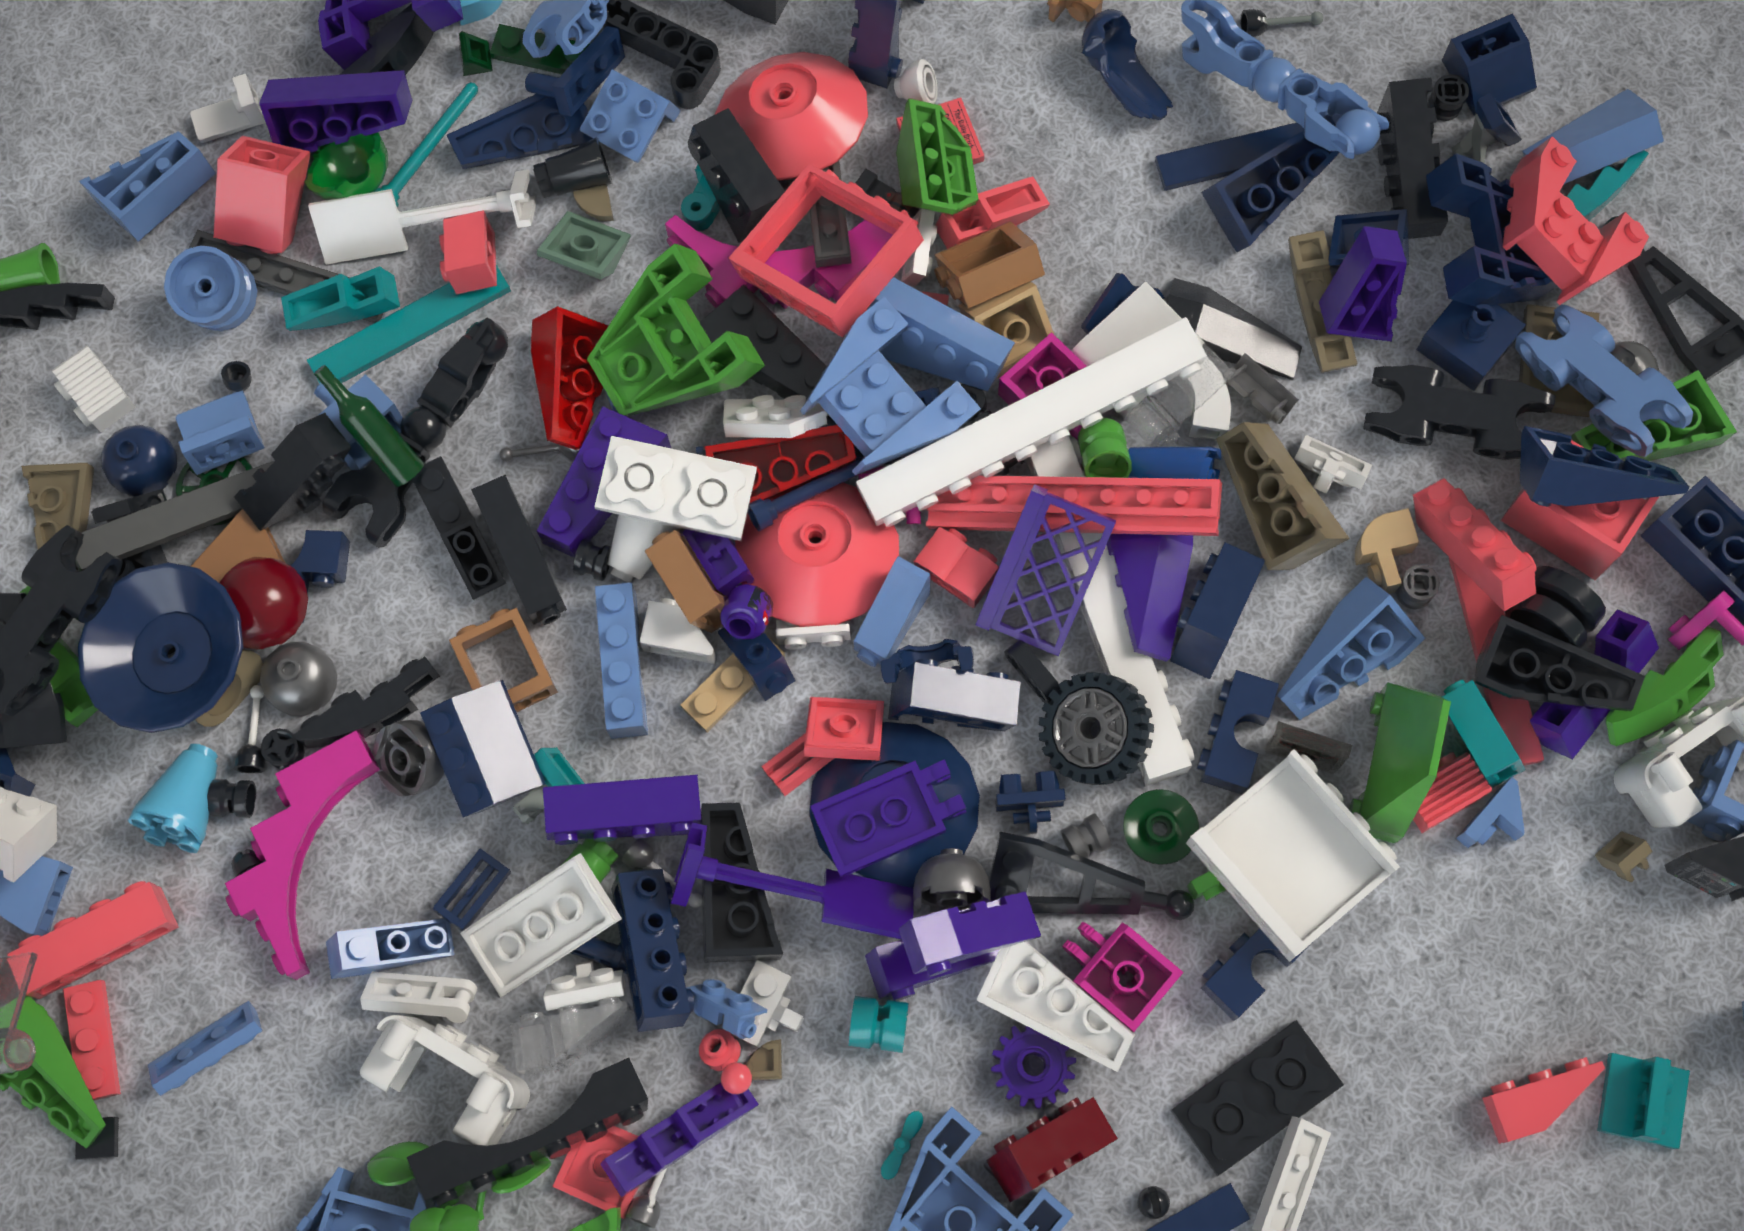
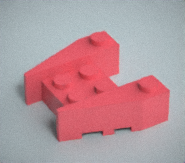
M1552 136L1523 157L1510 177L1509 186L1514 189L1513 197L1507 203V210L1511 212L1510 224L1504 230L1503 248L1507 251L1517 244L1562 290L1556 301L1561 305L1640 256L1649 236L1643 226L1638 221L1633 220L1626 212L1598 229L1594 223L1589 222L1575 208L1572 200L1564 196L1560 190L1577 161L1572 157L1570 150L1566 146L1561 145Z

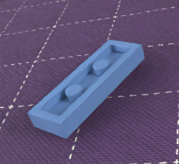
M249 1001L245 1002L149 1063L148 1070L151 1085L161 1096L171 1089L180 1087L197 1072L205 1067L213 1066L230 1051L252 1041L257 1034L262 1032L258 1013Z

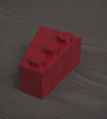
M1077 1097L1058 1108L1061 1116L1052 1121H1049L1047 1116H1044L1026 1127L1029 1133L1026 1136L1017 1140L1013 1134L993 1146L997 1153L986 1161L1010 1203L1118 1139L1094 1097L1084 1103H1081Z

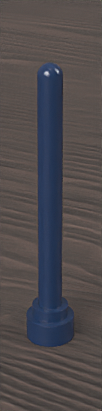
M865 456L772 501L770 499L763 501L759 498L749 503L747 513L752 524L758 531H761L773 525V520L778 518L779 513L857 476L852 470Z

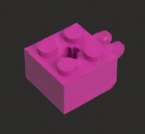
M1051 332L999 378L998 395L1008 405H1011L1043 389L1044 386H1049L1087 366ZM1081 425L1069 430L1070 435L1077 441L1078 434L1082 428Z
M1082 922L1077 928L1080 934L1099 950L1091 958L1074 942L1067 940L1062 945V948L1084 967L1073 982L1134 1033L1183 974V971L1123 922L1108 940L1090 925ZM1122 971V975L1127 971L1132 973L1134 977L1131 982L1135 987L1129 988V985L1126 987L1121 986L1117 972Z

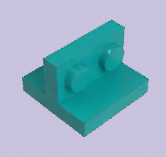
M1609 1053L1597 1131L1671 1149H1680L1690 1071L1672 1067L1671 1060L1655 1056L1642 1060Z

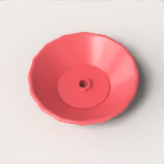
M797 52L773 56L746 69L725 90L715 112L717 114L729 108L776 179L781 181L797 178L809 163L821 170L837 163L858 142L868 118L867 91L854 70L833 57L808 52Z
M812 479V480H810V481H808V482H805V483H803V484H801V485H798V486H796V487H794V488H791V489H789V490H787V491H784V492H782V493H780V494H777V495H775V496H773V497H770V498H768V499H770V500L772 501V500H774V499H776V498H778V497H780V496H782V495H785V494H787V493H789V492H791V491H793V490H795V489H797V488H799V487H801V486H803V485H805V484H807V483H809V482H811V481H813V480H815V479ZM840 483L779 513L778 518L773 520V525L761 531L754 527L747 513L741 541L735 540V547L754 577V582L749 585L763 589L770 596L773 602L771 617L799 627L838 625L865 614L871 608L893 563L899 556V535L894 525L886 527L883 523L876 526L857 487ZM814 537L822 539L819 543L810 542ZM746 581L741 582L742 585L748 584Z

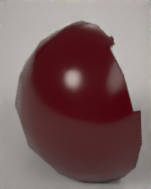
M266 557L245 559L232 567L219 582L226 588L240 613L244 649H265L278 644L282 645L296 634L305 619L308 605L305 582L295 568L279 559Z

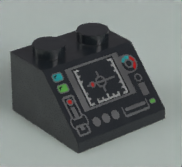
M1744 836L1688 852L1664 865L1667 873L1715 898L1726 895L1730 896L1731 901L1744 898Z

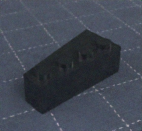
M744 284L700 321L701 326L712 343L726 331L747 336L765 364L750 379L775 391L784 399L790 396L803 395L807 400L827 367Z

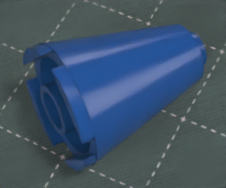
M1214 447L1129 448L1132 471L1128 478L1219 479L1220 470L1214 469V460L1222 459L1221 449Z

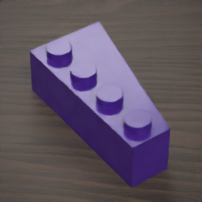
M401 70L271 79L266 84L259 105L272 143L310 151L311 153L318 151L319 146L332 142L338 145L348 142L349 137L359 134L367 136L405 124L413 100L405 72Z
M602 407L536 531L542 543L575 558L580 542L583 539L591 541L606 524L605 521L613 514L595 509L611 436L671 448L668 435L606 407Z
M698 774L543 787L547 840H555L557 845L575 844L578 842V839H594L597 842H605L621 837L649 838L653 836L688 835L692 822L701 824Z

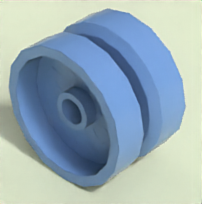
M200 245L186 249L173 259L166 271L164 290L169 305L177 315L207 330L224 331L236 328L248 319L256 305L257 287L253 274L245 264L215 247Z

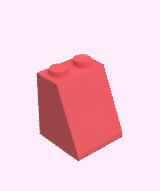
M241 136L217 159L213 238L226 240V243L233 246L247 245L260 248L262 252L267 254L283 253L292 243L295 235L310 151Z

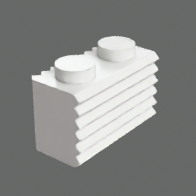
M85 346L52 370L59 380L54 383V386L66 401L73 398L78 405L73 411L86 427L93 424L100 432H103L136 408L107 368L88 346Z

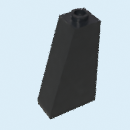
M506 475L471 489L533 625L539 622L541 625H546L558 620L561 617L560 613L566 611L567 608Z

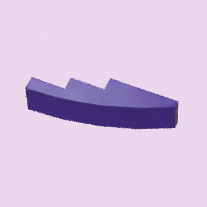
M719 1083L677 1109L668 1118L640 1134L636 1140L608 1156L600 1164L620 1196L623 1197L707 1142L759 1104L749 1089L741 1094H731L724 1089L722 1083Z

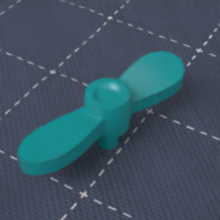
M913 1111L906 1118L901 1137L894 1141V1150L881 1167V1175L884 1179L890 1180L898 1173L903 1155L911 1148L910 1141L923 1125V1115L921 1112Z

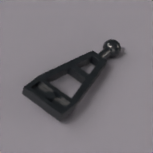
M1615 216V217L1610 218V219L1605 223V225L1608 224L1610 221H1612L1613 219H1615V218L1618 217V216ZM1654 246L1647 251L1643 248L1640 256L1630 261L1627 266L1678 358L1691 373L1699 370L1707 382L1744 357V320L1736 312ZM1652 265L1675 286L1661 294L1646 267ZM1686 294L1723 324L1722 327L1692 346L1668 307Z
M999 832L989 876L990 902L1007 895L1027 892L1034 858L1038 856L1084 875L1078 897L1027 896L1033 913L1139 915L1141 906L1165 910L1166 914L1174 920H1184L1191 916L1194 911V900L1184 890H1174L1168 895L1145 891L1144 880L1036 838ZM1096 879L1129 891V898L1092 897Z

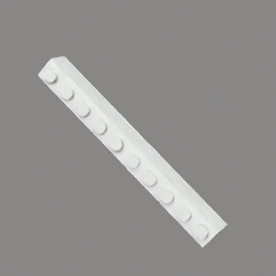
M1187 317L856 481L857 489L876 526L883 523L886 527L893 526L906 518L905 512L915 507H918L919 511L927 509L939 501L937 496L949 490L952 494L959 493L972 485L971 479L981 474L985 478L991 477L1005 468L1003 463L1015 457L1018 462L1025 460L1038 452L1037 446L1047 441L1051 445L1057 444L1070 436L1069 430L1079 425H1082L1084 429L1089 428L1103 420L1101 414L1113 408L1116 412L1123 411L1136 403L1135 397L1145 392L1149 396L1155 395L1169 386L1167 381L1179 375L1182 380L1195 375L1202 370L1200 365L1203 364L1207 355Z
M1068 437L1054 445L1047 441L1037 446L1038 452L1026 459L1032 476L1086 477L1078 462V459H1081V454L1075 438L1070 439ZM1061 532L1054 535L1061 554L1080 547L1075 533ZM1081 533L1085 544L1101 539L1103 534ZM1106 545L1082 600L1080 609L1104 673L1126 680L1127 683L1134 685L1138 689V694L1143 695L1147 700L1146 708L1151 709L1153 717L1149 718V723L1154 724V733H1149V739L1153 740L1151 748H1146L1144 752L1148 755L1145 761L1138 763L1145 786L1188 773L1192 766L1191 761L1194 760V753L1189 740H1182L1178 726H1181V718L1175 704L1169 705L1165 692L1169 689L1163 671L1156 670L1152 657L1134 652L1124 615V609L1127 607L1122 587H1117L1115 575L1118 574L1114 555H1109ZM1097 547L1088 550L1091 558ZM1083 552L1064 559L1071 578L1086 573L1089 567ZM1082 581L1074 583L1077 592Z

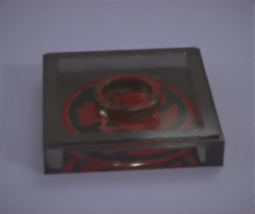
M1278 721L1268 735L1263 750L1267 753L1286 758L1295 749L1300 756L1302 754L1308 756L1314 762L1317 769L1334 774L1349 758L1352 745Z

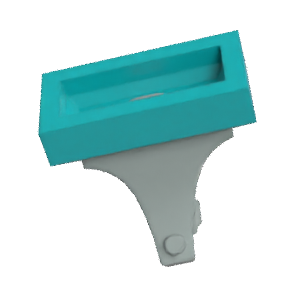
M557 747L540 748L534 754L546 784L531 790L526 797L513 806L514 812L523 823L529 824L537 815L544 811L543 787L585 784Z

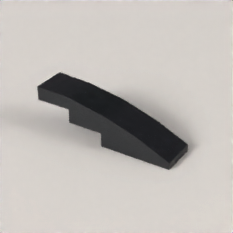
M86 283L34 285L1 291L0 326L38 330L41 317L75 320L78 307L112 310L115 297L104 284Z

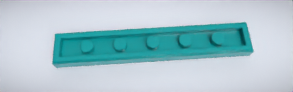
M497 265V286L456 295L449 282L307 359V362L313 373L321 366L326 365L341 383H344L511 292L510 286Z

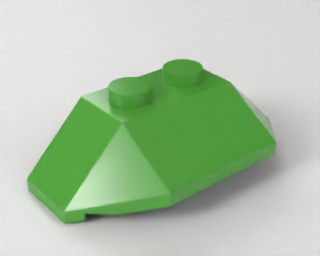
M908 98L896 150L903 205L952 215L975 205L978 201L971 147L956 126L945 117L946 112L941 105Z

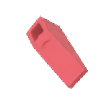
M1587 1057L1564 1064L1567 1072L1553 1076L1551 1069H1546L1527 1075L1530 1083L1519 1087L1515 1086L1514 1080L1492 1086L1493 1095L1483 1097L1482 1099L1498 1143L1510 1142L1545 1131L1605 1069L1603 1061L1589 1064Z

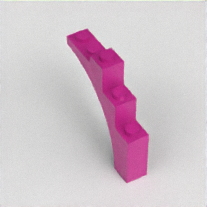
M676 215L665 223L668 235L666 241L671 247L675 243L695 250L711 275L712 280L705 285V297L715 308L743 284L753 293L759 289L740 278L728 259L737 249V246L719 242L696 231ZM864 220L848 231L852 263L816 268L813 245L802 249L774 251L765 264L807 288L814 284L817 291L824 298L829 300L832 297L837 302L892 237V234ZM760 290L763 297L769 303L774 305L777 302L784 309L789 307L788 305L784 304L778 299Z
M357 731L275 773L280 783L276 787L277 794L285 807L288 808L250 828L255 840L251 841V846L258 859L266 861L225 883L229 892L225 899L232 913L235 916L240 915L250 922L259 917L255 925L262 939L265 942L270 940L275 950V954L271 955L276 969L281 975L286 974L295 980L310 973L300 947L296 922L297 886L304 858L317 830L334 806L356 785L380 770L365 738Z

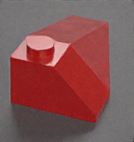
M559 306L532 320L531 357L547 441L579 450L593 417L592 407L595 399L601 395L603 386L587 358L609 325Z

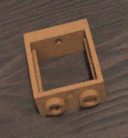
M1011 221L934 254L938 267L934 269L938 283L942 288L947 287L951 297L954 300L959 299L968 309L1045 275L1037 244Z
M676 530L661 533L652 541L653 545L646 549L645 553L689 623L713 633L723 626L720 621V615L727 596L716 589L683 534Z
M502 609L492 614L489 621L479 626L469 625L460 629L456 633V637L449 639L472 690L482 687V684L466 649L514 626L516 627L538 673V676L507 690L517 713L558 693L518 609Z

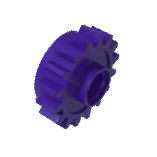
M1026 1025L1025 1032L1022 1033L1016 1026L1011 1027L1010 1030L1013 1038L1009 1040L1001 1036L998 1041L1004 1047L1003 1051L993 1050L992 1057L1000 1060L999 1064L990 1068L991 1073L1001 1075V1079L995 1083L996 1088L1006 1086L1009 1091L1005 1099L1009 1101L1014 1096L1019 1097V1107L1024 1108L1028 1100H1031L1035 1108L1040 1109L1042 1099L1044 1098L1050 1104H1055L1057 1101L1054 1092L1057 1090L1059 1093L1066 1095L1069 1090L1063 1084V1081L1075 1079V1074L1067 1071V1066L1075 1064L1076 1058L1066 1057L1065 1052L1070 1049L1069 1047L1061 1045L1059 1042L1038 1031H1034ZM1036 1055L1041 1058L1044 1063L1043 1073L1038 1076L1027 1074L1022 1066L1025 1057Z

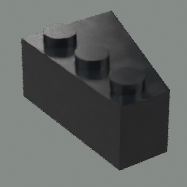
M729 108L693 125L687 143L692 157L697 161L738 243H740L771 209L785 190Z
M326 413L318 415L296 425L272 452L271 456L275 461L266 471L263 468H259L252 475L256 483L245 490H239L234 498L260 531L300 511L308 513L322 502L320 497L333 484L332 478L335 473L345 465L343 460L351 446Z

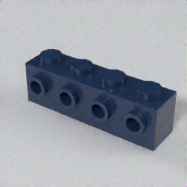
M663 869L618 873L611 891L614 907L622 918L617 923L637 1031L644 1032L683 1027L690 1013L694 1010V997L692 990L686 989L684 976L687 973V963L684 953H679L677 940L680 936V928L677 917H672L670 904L673 895L671 884L669 881L665 882Z

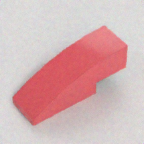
M1032 176L978 193V201L975 205L953 215L941 213L935 226H937V233L948 249L1010 221L1017 226L1047 209L1050 203Z

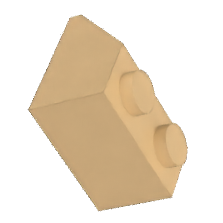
M1031 281L969 309L963 303L958 305L961 314L1015 342L997 378L1003 376L1051 332L1054 334L1038 288Z

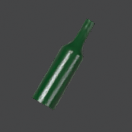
M326 365L321 366L315 371L314 375L324 385L338 405L341 424L396 487H399L415 477L423 468L424 463L376 406L366 397L349 392Z

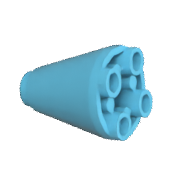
M190 744L188 750L182 751L135 805L128 822L145 831L143 838L147 842L160 847H164L166 842L177 845V847L186 852L194 854L198 852L206 836L209 819L208 792L212 780L216 778L218 767L216 763L217 753L206 746Z

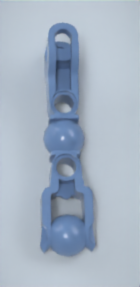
M1185 0L1182 3V23L1193 32V35L1182 43V57L1184 61L1203 74L1217 71L1235 83L1248 87L1252 92L1256 90V93L1265 101L1278 102V109L1282 111L1285 109L1287 115L1304 128V136L1307 140L1328 151H1338L1346 158L1354 159L1355 155L1364 154L1373 149L1380 137V131L1389 128L1387 118L1370 109L1368 102L1344 83L1336 82L1331 85L1312 74L1304 73L1300 68L1296 70L1287 59L1273 58L1274 52L1270 49L1266 50L1259 40L1239 28L1230 12L1215 0ZM1192 11H1205L1207 13V17L1204 18ZM1199 48V51H1194L1192 49ZM1333 114L1341 115L1335 126L1323 117L1332 116Z

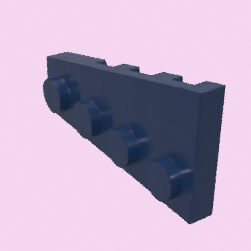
M539 94L530 96L446 135L462 169L577 147L593 139L580 131V127L588 114L584 103L572 116H566L559 113L555 98Z

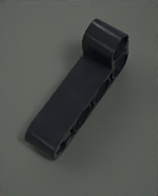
M609 0L606 5L607 19L603 29L606 26L618 28L622 44L675 69L670 79L676 104L684 109L698 107L703 102L721 71L716 44L629 0ZM644 31H651L648 34H640ZM674 45H680V47L677 49L670 48ZM704 59L711 60L707 63H698L699 61ZM686 86H692V87H693V89H691V90H686V91L681 90L682 88H684V87H686Z

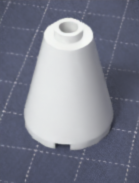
M618 515L607 562L608 565L613 567L611 574L628 583L632 581L633 577L640 580L653 565L645 550L653 545L652 541L654 538L666 531L672 532L676 530L679 532L682 528Z

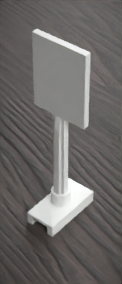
M528 169L515 172L510 190L497 192L494 196L400 212L397 209L392 189L309 203L308 207L324 261L327 265L407 251L408 245L403 227L443 221L446 218L482 210L485 213L513 211L517 228L532 226L537 202L535 196L529 197V194L526 193L530 179Z

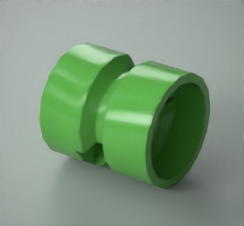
M1103 418V420L1089 428H1081L1078 434V445L1086 477L1128 478L1132 471V462L1126 446L1125 433L1121 424L1115 420Z

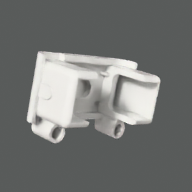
M1744 696L1713 702L1696 712L1690 709L1674 720L1675 726L1664 732L1661 729L1645 738L1643 742L1646 746L1617 768L1614 774L1616 789L1620 794H1630L1652 827L1680 826L1703 810L1701 803L1688 786L1693 782V779L1679 758L1710 736L1714 737L1720 747L1723 745L1728 746L1735 740L1744 743ZM1744 748L1736 765V769L1740 772L1744 769Z
M391 1015L381 1020L376 1029L383 1032L360 1068L361 1077L383 1091L387 1092L391 1087L401 1092L428 1048L478 1078L479 1080L466 1100L468 1105L452 1132L472 1145L488 1146L498 1144L517 1109H525L530 1099V1090L527 1083L522 1078L505 1069L506 1066L497 1062L500 1056L498 1053L482 1044H479V1046L472 1043L470 1045L464 1042L467 1035L453 1026L447 1024L445 1027L437 1023L435 1027L418 1017Z

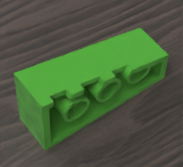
M1697 370L1673 383L1693 411L1691 423L1682 429L1675 428L1660 419L1644 421L1643 424L1648 428L1655 440L1652 447L1653 452L1646 457L1636 455L1622 446L1613 443L1594 424L1573 433L1571 437L1574 442L1588 450L1592 449L1593 444L1606 447V451L1617 455L1623 461H1625L1627 456L1652 461L1719 446L1737 433L1700 371Z

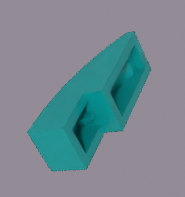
M380 266L351 278L341 273L281 297L286 329L289 331L339 325L379 315L400 307L395 275Z

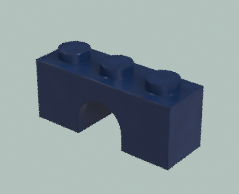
M1239 670L1235 671L1231 680L1224 679L1218 696V700L1224 702L1220 715L1213 714L1207 732L1208 735L1214 736L1210 750L1202 749L1196 768L1203 771L1200 782L1240 795L1247 791L1259 753L1247 750L1239 745L1235 739L1234 727L1242 722H1252L1264 726L1270 717L1279 683Z
M1260 928L1251 937L1244 932L1229 947L1234 953L1225 964L1218 959L1202 975L1207 982L1201 989L1235 1021L1266 991L1252 975L1251 963L1253 958L1258 954H1270L1288 967L1306 949L1289 962Z

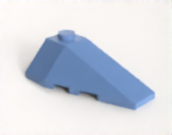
M1365 577L1338 603L1277 696L1301 720L1336 700L1339 696V689L1350 682L1355 681L1357 686H1361L1369 681L1366 673L1382 664H1384L1387 670L1398 665L1426 638L1391 595Z

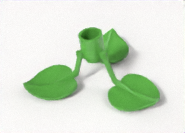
M409 1141L394 1144L383 1149L367 1163L370 1179L383 1186L401 1185L412 1180L413 1176L409 1169L407 1157L429 1146L420 1142ZM544 1157L533 1162L534 1167L521 1175L512 1176L509 1173L496 1179L497 1184L491 1190L498 1194L518 1190L544 1173L551 1166V1161ZM487 1190L478 1193L475 1210L469 1205L458 1204L453 1207L447 1205L444 1209L433 1207L421 1211L412 1219L410 1231H479V1221L484 1219L483 1207Z

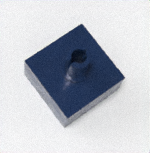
M1452 300L1425 333L1416 350L1472 391H1475L1516 341V337L1520 335L1526 324L1498 304H1480L1474 307Z

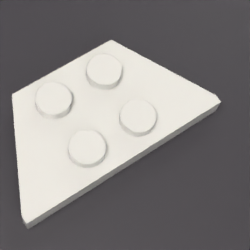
M762 395L753 399H726L724 401L723 425L725 437L793 438L808 430L827 425L826 416L829 415L819 403L803 415L800 412L806 402V397L803 395L790 396L784 400H774L772 395Z

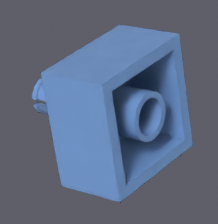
M365 374L348 391L354 395L369 399L393 428L401 433L403 417L397 407ZM320 383L315 389L314 394L325 403L327 408L319 415L326 413L350 444L351 449L343 460L345 465L350 470H361L372 459L341 424L339 408L335 399L324 385Z

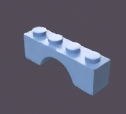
M632 582L595 586L606 731L611 739L648 735L646 701L639 659L638 635L640 629L636 591Z

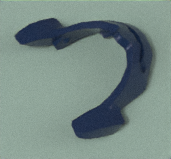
M944 639L940 643L929 646L907 645L899 649L889 659L881 661L882 678L885 684L896 683L899 670L907 668L918 659L935 660L939 664L956 660L960 672L969 671L973 668L974 652L971 646H961L957 640Z

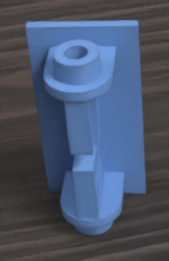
M708 979L703 981V984L686 988L691 989L695 996L694 1012L696 1015L715 1025L723 1023L722 1029L740 1039L754 1036L757 1029L754 1024L755 1016L767 1013L768 1010L753 1002L752 997L738 994L726 988V984L719 980Z

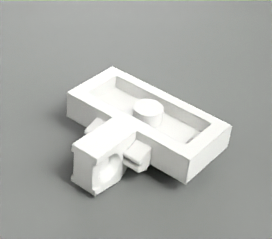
M1308 435L1305 436L1294 458L1301 462L1304 468L1319 474L1313 488L1326 494L1332 481L1345 487H1356L1361 490L1372 467L1371 464Z
M759 960L756 961L740 993L752 997L753 1002L768 1009L767 1013L755 1016L754 1024L757 1029L754 1036L741 1039L757 1048L767 1028L775 1032L778 1025L781 1024L798 1032L804 1020L802 1015L787 1008L791 1000L783 996L792 977Z
M593 961L577 963V976L566 975L553 979L551 984L546 985L543 997L546 1010L549 1011L624 996L626 983L623 970L613 971L612 968H601L594 971Z

